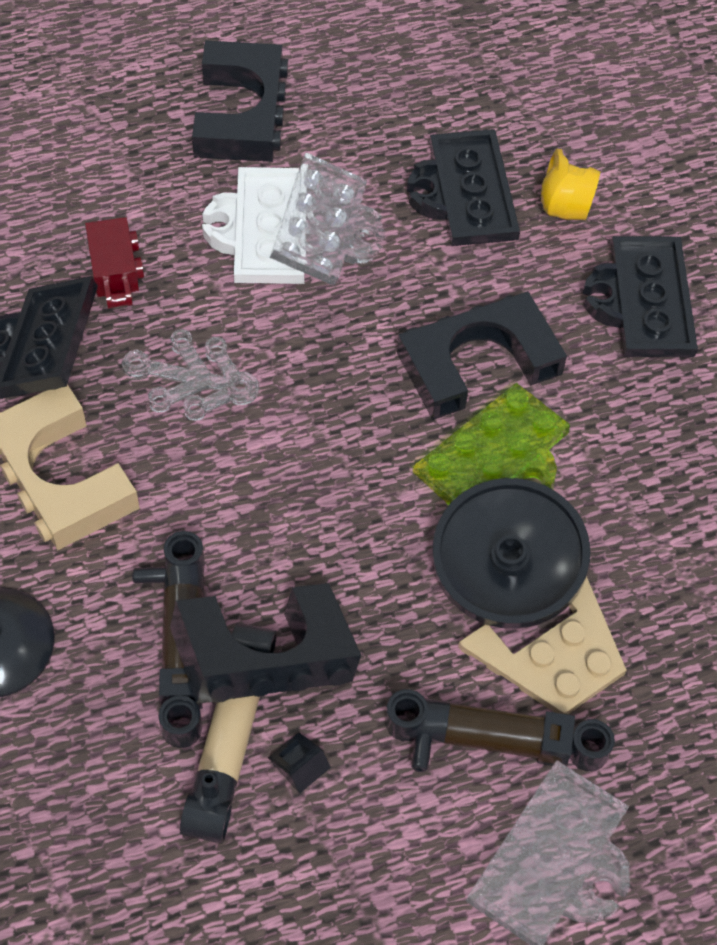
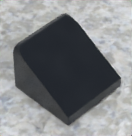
M300 732L268 757L271 763L299 794L331 768L323 750Z

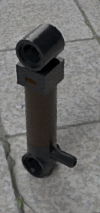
M180 531L170 535L165 541L163 548L165 567L134 568L132 570V581L135 584L164 583L162 669H160L159 676L161 707L158 716L162 736L165 741L173 747L185 748L196 743L201 736L202 722L199 709H203V703L197 704L170 626L176 600L202 598L204 596L205 560L200 538L192 532ZM184 554L192 556L188 560L177 559V557ZM184 717L191 720L187 726L182 728H176L171 725L177 718Z
M402 689L395 692L390 697L386 710L385 721L389 734L400 741L415 740L411 767L416 772L428 770L432 742L538 759V764L562 768L567 767L570 759L578 769L586 772L601 769L607 763L615 743L614 733L606 723L597 719H587L581 722L574 731L575 716L548 711H546L544 717L427 699L419 692L411 689ZM402 711H408L413 713L416 719L403 721L397 717V714ZM592 741L598 745L600 751L591 752L584 748L581 742Z

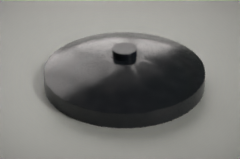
M518 478L494 479L477 484L464 491L450 503L436 526L433 539V565L440 587L448 599L460 611L486 625L498 628L519 629L549 621L563 612L575 600L586 580L590 563V542L586 527L580 515L569 501L543 484Z

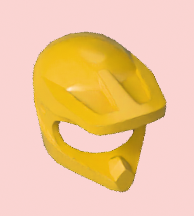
M556 149L550 159L541 188V202L544 211L549 216L564 220H586L601 171L592 167L584 169L569 164L562 149Z

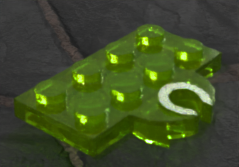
M516 382L413 466V473L448 505L469 488L494 479H526L533 477L539 479L543 485L553 489L557 466L554 456L549 449L569 433L570 424Z

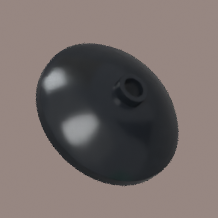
M0 587V697H4L26 688L40 676L51 659L55 644V634L52 620L38 600L23 591Z

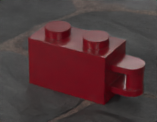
M127 217L85 223L93 277L98 285L97 297L106 296L108 309L133 306L131 292L139 291L138 279L144 278L141 257L134 258L133 252L139 251L136 230L129 231Z

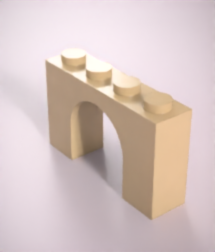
M68 384L67 387L46 390L0 413V456L4 461L0 468L9 485L17 483L21 489L17 496L25 512L28 514L34 511L39 519L34 524L44 542L51 540L57 551L140 509L137 491L119 463L81 482L70 485H56L46 482L33 472L35 460L44 448L87 426L83 408Z

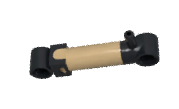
M236 623L232 636L238 642L258 652L274 653L277 638L276 630ZM249 696L216 702L192 792L188 794L180 823V835L223 844L257 706L262 696Z

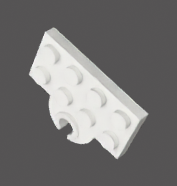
M238 167L237 193H221L212 196L213 201L203 212V223H206L202 224L203 235L212 248L224 254L235 255L234 283L304 284L306 168ZM214 222H224L227 225L214 227L211 224Z

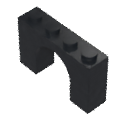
M205 40L202 59L203 85L246 88L256 93L261 98V101L254 108L238 114L195 112L192 133L194 158L273 162L274 151L281 150V131H277L276 128L277 126H283L284 106H279V102H285L286 82H281V78H288V59L283 58L282 45Z
M529 291L518 295H508L500 301L485 306H475L467 312L452 317L446 316L437 322L420 328L413 327L398 335L397 355L432 420L466 408L468 389L450 357L452 352L464 343L486 340L503 346L513 355L530 386L563 375L567 359L566 353Z
M330 584L292 587L284 615L297 646L281 653L258 652L238 642L228 630L216 596L176 600L170 629L196 703L224 702L235 698L261 697L271 693L292 690L302 691L307 688L327 685L339 686L353 682L361 653Z

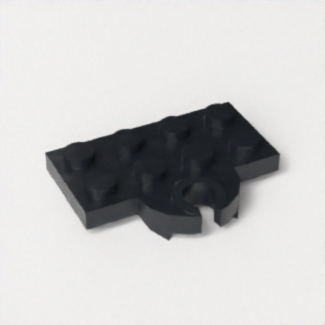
M495 129L430 135L429 145L433 160H423L414 164V170L409 176L407 183V192H410V205L423 216L431 219L446 220L451 246L519 240L520 229ZM420 189H425V190H428V191L431 192V193H430V194H421V193H418V192H415V191L420 190Z
M613 236L610 244L613 263H602L593 267L592 273L585 282L583 294L588 295L584 302L586 311L595 320L606 326L621 328L624 357H695L698 346L681 237ZM593 293H602L606 295L608 299H598L593 295H590Z
M92 276L31 288L28 290L20 313L0 316V399L67 387L98 288Z

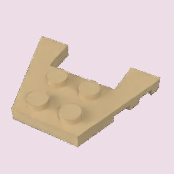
M587 576L578 596L568 606L574 614L515 654L508 649L493 629L486 624L461 640L458 645L462 652L486 665V668L498 676H503L518 686L521 691L554 713L568 715L626 673L625 665Z

